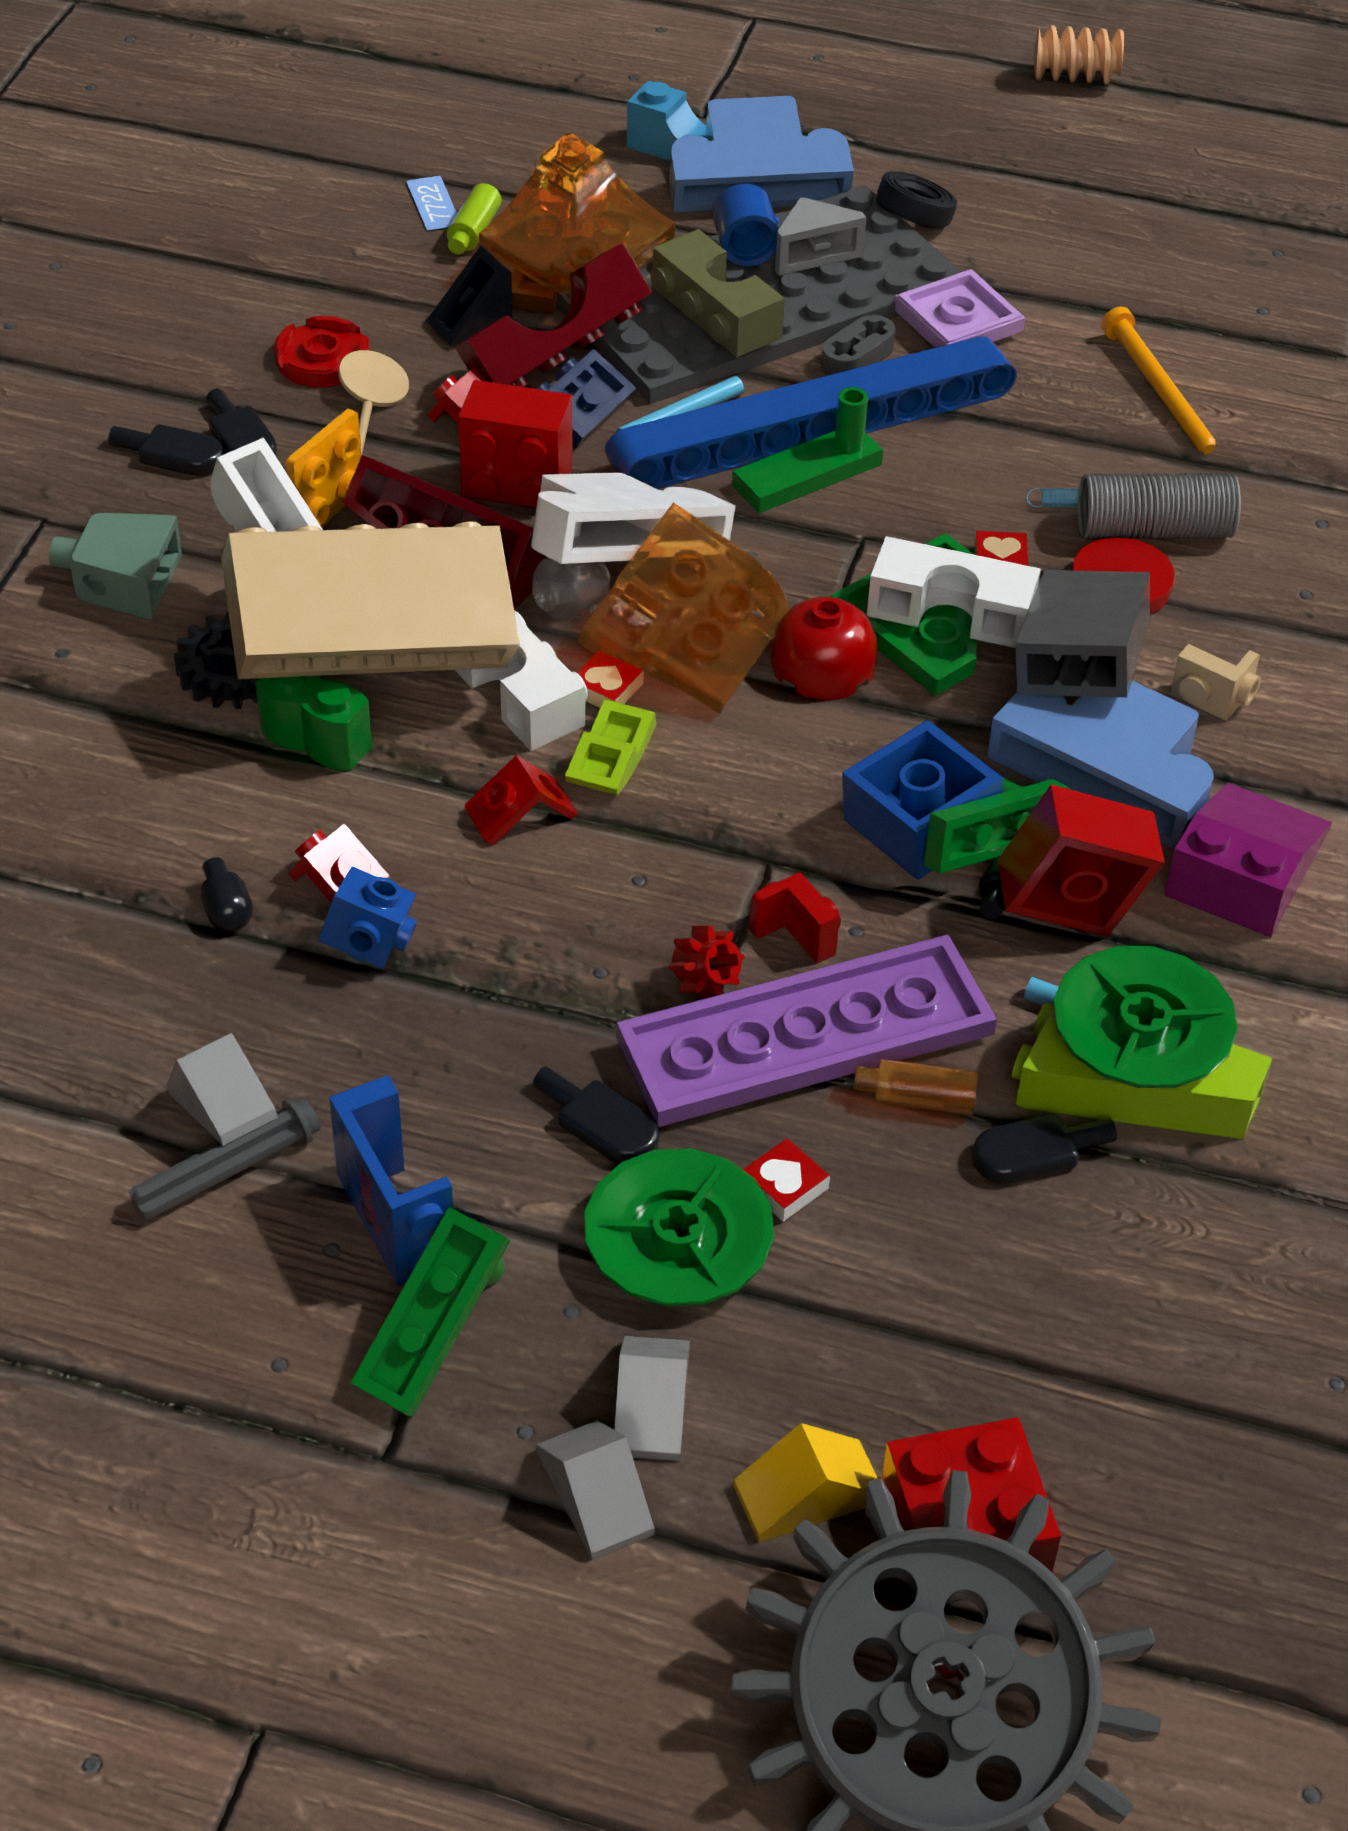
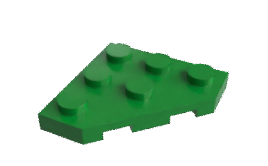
M947 533L926 543V545L973 554ZM872 573L835 592L830 597L852 603L867 615ZM953 605L931 607L923 613L918 627L867 616L877 637L878 651L934 696L974 674L977 643L976 639L970 638L972 617L962 608Z

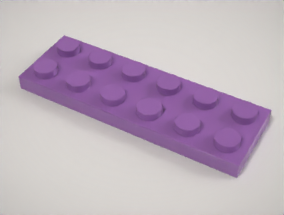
M947 934L617 1022L616 1038L653 1119L658 1127L991 1036L995 1034L997 1018Z

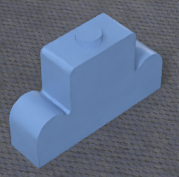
M792 96L713 99L708 102L705 138L699 135H686L675 140L672 145L669 189L673 213L712 211L717 196L725 189L736 184L745 183L762 188L767 193L772 207L795 206L800 197L822 200L851 189L854 168L848 141L840 132L821 128L808 133V136L802 135L796 101Z
M1133 680L1127 698L1081 696L1073 705H1068L1065 697L1060 695L1017 694L1016 692L992 720L987 758L1038 783L1055 779L1069 786L1071 790L1153 811L1160 843L1173 849L1177 846L1196 812L1208 802L1214 779L1213 770L1209 764L1197 756L1190 755L1199 713Z

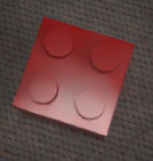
M473 380L458 416L461 497L536 508L538 493H540L542 475L572 474V394Z
M1052 784L997 860L1005 911L1106 937L1112 933L1165 863L1153 811Z
M1019 1417L887 1441L881 1479L894 1498L897 1516L904 1531L926 1527H943L941 1498L952 1470L967 1471L971 1491V1500L967 1512L968 1529L986 1533L1005 1541L1013 1532L1019 1511L1036 1494L1048 1499ZM1049 1502L1045 1527L1030 1546L1028 1554L1053 1573L1061 1533Z

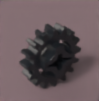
M229 612L226 613L225 619L219 621L212 616L205 617L206 627L203 629L190 625L188 627L189 638H178V652L174 653L176 675L180 678L182 690L192 689L193 699L197 702L204 700L208 696L212 697L213 708H219L225 700L232 701L235 709H241L243 700L251 699L257 704L255 682L259 678L238 679Z

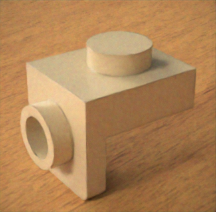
M1188 644L1178 655L1170 695L1227 721L1241 704L1248 706L1259 689L1261 677L1255 674L1260 654L1249 650L1237 665H1233Z

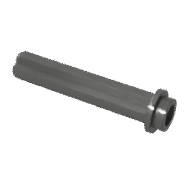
M287 1098L282 1101V1109L276 1112L277 1119L224 1146L218 1142L132 1187L129 1194L135 1210L142 1218L151 1219L299 1140L304 1145L312 1142V1134L320 1130V1124L312 1106L305 1098L297 1101Z

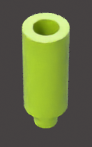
M485 183L477 184L468 195L447 229L448 248L452 253L460 255L464 252L472 251L478 245L502 205V197L495 187Z

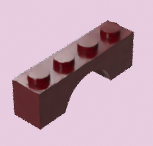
M622 242L606 250L569 274L571 303L565 318L554 330H532L520 325L506 315L454 346L467 369L470 371L474 368L487 382L524 387L529 383L524 375L534 368L539 367L542 373L550 370L567 359L563 350L573 343L577 342L581 349L603 336L605 333L601 325L612 318H615L616 322L620 324L643 310L639 301L650 295L652 291L624 243Z

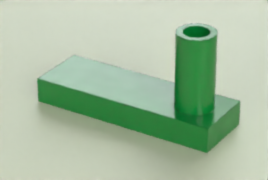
M857 387L842 389L838 394L835 431L733 470L732 487L760 514L881 466L883 449L865 432L868 394L866 391Z
M1003 778V793L930 813L924 866L941 874L1001 855L1048 787L1052 784L1069 789V786L1055 779H1049L1021 787Z
M448 1207L350 1383L402 1413L414 1417L484 1288L496 1284L503 1276L505 1266L502 1256L510 1240L457 1210Z

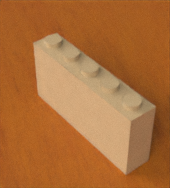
M462 522L453 527H428L422 523H411L400 528L376 529L371 525L361 524L349 527L346 530H321L316 526H302L292 531L267 532L263 528L250 527L242 529L237 533L228 534L221 562L238 679L506 668L520 645L500 526H481L477 522Z

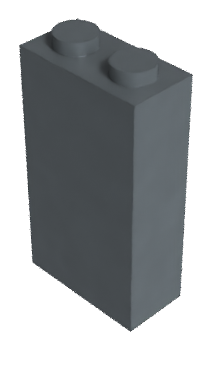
M1044 570L1016 641L1017 694L1127 698L1150 623V572Z

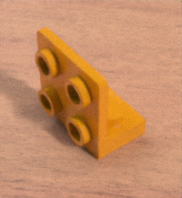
M346 409L286 459L287 475L321 528L346 506L343 500L361 458L358 413L351 409Z

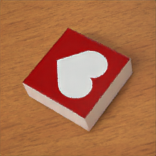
M788 1138L742 1169L756 1180L771 1204L772 1212L783 1222L829 1189L830 1175Z

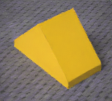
M800 1423L734 1479V1489L756 1539L760 1543L794 1532V1528L804 1519L816 1525L865 1509L866 1484L878 1478L859 1439Z

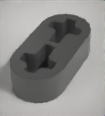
M866 315L858 318L828 338L823 343L821 369L823 373L828 376L878 363L887 358L894 348L896 329L894 323L880 315Z

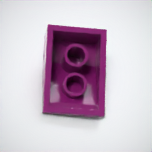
M1227 783L1196 812L1175 847L1164 896L1265 936L1272 937L1329 833L1332 822Z

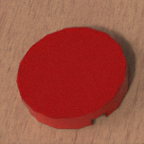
M335 316L305 319L306 325L295 328V323L285 327L276 337L274 355L280 374L294 383L307 387L328 388L342 385L338 376V368L342 359L354 351H370V341L367 335L365 336L360 333V327L349 320Z
M1121 537L1099 539L1082 547L1073 560L1072 571L1150 572V614L1162 609L1168 602L1170 593L1173 591L1175 569L1168 557L1156 547L1137 539Z

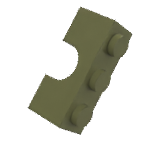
M700 229L653 247L652 287L735 357H740L782 338L785 298L757 275L742 281L726 282L727 251Z

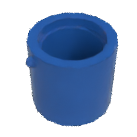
M745 183L731 186L717 196L713 204L712 217L720 245L727 251V259L741 266H756L772 257L776 253L779 218L774 214L767 193L759 186Z

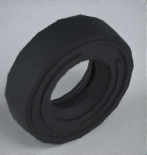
M890 171L885 173L877 190L876 199L886 209L906 220L929 227L943 228L948 226L957 207V199L942 186L928 179L905 172Z

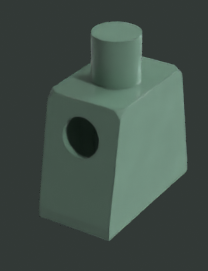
M97 513L90 517L80 539L55 536L49 550V562L52 567L71 570L75 595L81 601L146 619L154 618L182 557L177 516L161 514Z

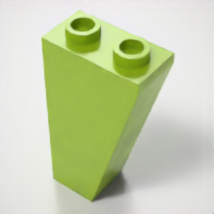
M1045 1002L1039 1012L1033 1031V1036L1037 1037L1033 1046L1023 1044L1013 1067L1012 1078L1020 1080L1016 1105L1028 1110L1100 1120L1111 1118L1114 1122L1244 1139L1262 1097L1273 1058L1233 1044L1229 1057L1206 1078L1177 1088H1136L1104 1078L1076 1059L1056 1031L1053 1005ZM1139 1022V1024L1148 1025L1146 1023Z

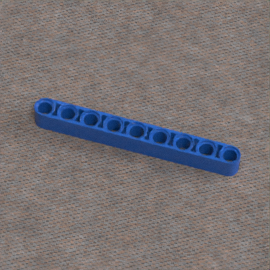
M985 336L975 337L627 427L617 431L610 437L606 444L605 454L616 473L626 474L651 487L660 489L746 466L835 431L838 394L844 388L857 387L863 389L868 394L865 432L870 433L997 399L1010 391L1015 384L1017 372L990 338Z

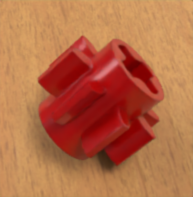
M712 925L692 926V938H675L673 942L676 948L672 955V963L668 966L669 970L674 971L676 977L682 981L679 991L682 993H699L701 998L706 999L721 995V985H739L738 975L745 956L740 953L738 947L732 942L734 935L732 931H714Z

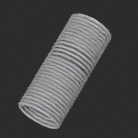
M1218 472L1215 474L1155 473L1153 475L1151 473L1147 475L1145 473L1141 475L1139 473L1135 475L1133 473H1121L1119 475L1117 473L1114 475L1112 473L1109 475L1107 473L1104 475L1102 473L1099 475L1097 473L1094 475L1086 473L1082 476L1079 485L1078 525L1080 534L1084 539L1131 537L1134 539L1136 536L1138 539L1142 536L1144 539L1148 536L1151 539H1180L1183 537L1184 539L1188 537L1189 539L1193 537L1232 538L1238 530L1240 521V485L1238 478L1233 472L1230 474L1228 472L1225 474L1223 472L1220 474Z

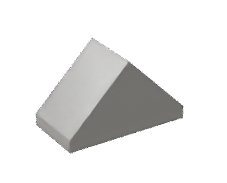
M800 197L777 231L776 273L780 276L863 257L866 216L863 212Z
M232 1033L176 1060L167 1082L169 1094L222 1146L278 1118L274 1105Z
M624 1336L619 1356L615 1431L626 1436L633 1458L680 1461L690 1341Z
M596 1420L536 1444V1453L591 1560L654 1535L655 1528L626 1436Z

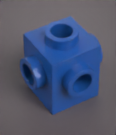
M351 866L334 895L318 941L347 953L357 961L368 962L383 969L393 949L404 952L412 937L418 920L408 915L416 893L400 887L388 878L376 877Z

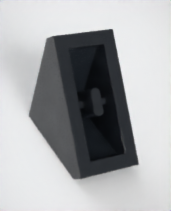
M480 245L426 322L450 346L455 348L454 346L492 322L506 315L513 319L512 272L486 247Z

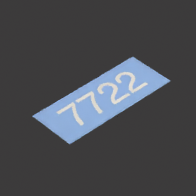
M441 176L407 180V185L427 231L448 228L457 212Z

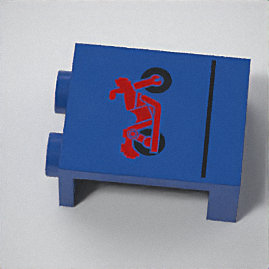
M389 1075L333 1095L329 1097L337 1175L397 1286L406 1283L448 1207L453 1208L452 1185L447 1176L400 1195L394 1189L388 1177L405 1171L399 1092Z

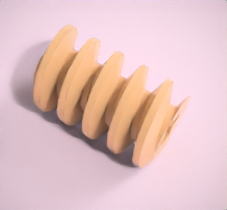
M1049 25L1044 37H1041L1038 26L1034 53L1036 81H1041L1045 70L1050 69L1053 82H1058L1062 71L1067 70L1070 83L1075 82L1079 71H1084L1087 84L1092 83L1096 72H1101L1104 85H1108L1113 73H1118V76L1121 74L1124 31L1117 29L1112 40L1109 41L1105 28H1100L1095 39L1092 40L1088 27H1083L1078 38L1075 39L1071 26L1065 27L1061 38H1058L1054 25Z

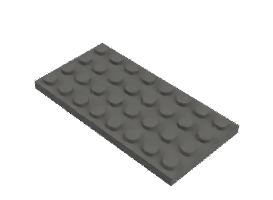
M864 185L851 188L846 192L822 200H816L863 212L866 216L863 257L780 276L775 271L776 253L767 261L756 266H741L727 259L726 282L742 281L757 275L785 298L783 336L781 339L740 357H735L720 343L714 341L694 321L687 318L682 311L664 296L656 292L651 282V270L653 269V256L635 262L652 291L650 295L639 301L643 310L620 324L616 322L615 318H612L601 325L605 334L592 342V344L625 378L637 387L636 390L649 404H653L822 344L828 338L863 316L880 315L888 319L896 318L900 315L895 311V295L961 273V271L900 216L882 206L876 199L877 195ZM791 210L775 214L779 218V228ZM718 234L709 237L721 246ZM571 283L561 286L558 291L556 305L565 315L571 303Z

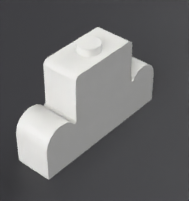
M264 438L217 457L210 481L211 493L217 509L225 521L234 526L235 533L250 527L263 528L267 532L292 531L302 526H316L323 530Z
M623 473L542 475L531 547L560 564L724 556L728 554L735 505L707 492L693 488L667 487L664 491L658 490Z

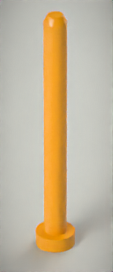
M1123 306L1108 311L1101 321V329L1110 340H1119L1197 450L1203 454L1212 453L1215 450V439L1135 331L1136 320L1127 307Z

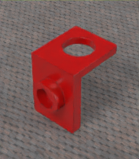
M517 755L464 806L484 841L491 845H495L539 801L571 820L578 814L554 777Z

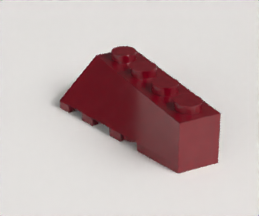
M361 455L343 503L376 529L400 528L411 523H422L428 527H453L462 522H477L481 526H500L514 610L539 586L550 558L531 547L533 527L392 466Z

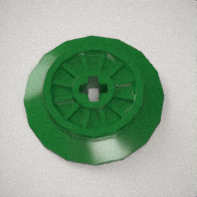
M1115 946L1085 956L1063 975L1053 1000L1056 1031L1072 1055L1102 1077L1136 1088H1177L1206 1078L1229 1057L1238 1031L1233 1000L1215 975L1186 956L1154 946ZM1139 1022H1143V1023H1146V1024H1148V1025H1142V1024H1139Z
M692 1148L657 1149L621 1162L597 1183L584 1211L585 1245L600 1273L628 1295L663 1306L705 1305L738 1292L763 1269L774 1241L772 1207L756 1180L727 1158ZM674 1230H680L683 1237H677Z

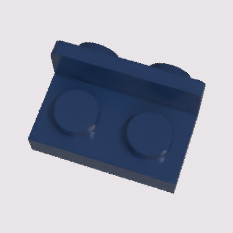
M593 349L579 362L574 357L567 361L556 374L554 379L557 382L552 387L547 382H544L538 389L572 394V446L576 449L631 397L637 387Z

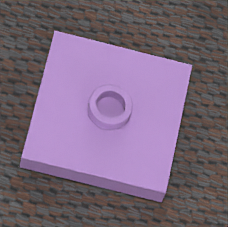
M972 269L895 295V311L934 348L982 336L990 338L995 342L1024 331L1025 317Z

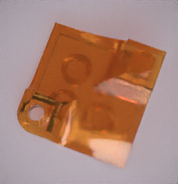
M568 131L539 155V163L522 189L508 206L479 233V247L480 245L486 247L496 258L551 290L570 294L571 282L569 274L622 242L639 268L653 256V247L670 241L675 237V222L658 212L630 189L604 160L603 151Z
M673 502L623 569L612 589L586 622L577 642L594 654L597 651H601L643 669L644 674L685 692L720 714L775 636L778 622L789 611L788 602L778 581L763 565ZM752 610L759 611L764 619L754 617L751 613Z

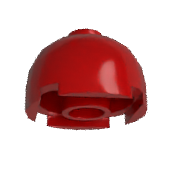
M809 598L795 604L778 622L771 650V666L775 677L781 683L784 677L788 682L795 685V693L805 698L825 701L847 698L855 694L857 685L863 683L866 679L868 685L874 677L878 651L877 637L867 615L856 605L839 598Z

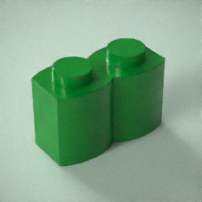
M320 676L259 678L255 682L260 730L271 742L287 749L306 751L317 763L340 771H351L372 749L369 700L356 688L337 681L322 680Z

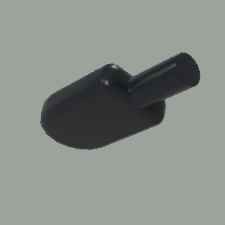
M218 388L211 390L207 394V403L216 414V416L209 419V430L213 437L222 443L225 454L264 438L276 456L277 444L275 438L254 408L246 406L236 409L226 394Z
M162 424L156 425L151 433L113 426L108 437L110 445L138 451L139 461L144 465L188 475L202 476L213 473L217 457L224 455L222 443L215 437Z
M547 1066L541 1068L536 1074L533 1086L563 1106L558 1113L559 1125L609 1160L620 1164L628 1159L658 1149L660 1131L656 1121L647 1112L601 1081L594 1080L581 1090Z
M1053 1113L996 1126L983 1131L975 1140L972 1159L974 1167L981 1176L991 1182L1011 1184L1076 1168L1079 1161L1077 1150L1115 1142L1117 1140V1130L1111 1118L1066 1128L1062 1118L1058 1114Z

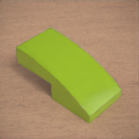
M604 699L591 731H583L566 771L565 781L618 796L631 778L656 727L655 712Z

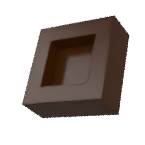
M517 265L512 278V308L525 310L530 313L542 312L553 314L558 301L559 288L563 286V271Z

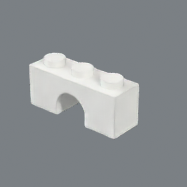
M886 536L870 578L867 616L918 627L923 613L929 608L937 605H953L962 608L972 617L971 639L1016 648L1017 638L1038 588L1041 569Z
M514 611L520 645L508 667L459 669L455 671L472 689L489 681L500 680L501 720L530 751H533L585 726V702L588 700V691L581 676L576 672H571L556 657L553 648L546 641L541 642L527 627L522 616Z

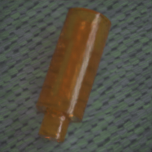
M881 1059L879 1069L862 1066L856 1067L854 1090L876 1093L875 1103L973 1115L978 1071Z

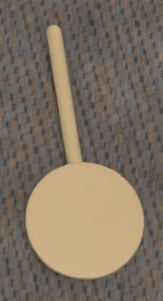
M358 350L347 354L342 359L338 368V376L342 386L350 395L363 402L359 419L361 455L372 406L389 407L396 405L404 400L409 390V379L404 369L390 357L369 350Z

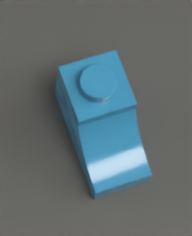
M647 81L627 101V148L668 161L671 160V148L675 140L686 135H699L705 138L706 125L696 117L686 100L687 92L671 88L662 82Z

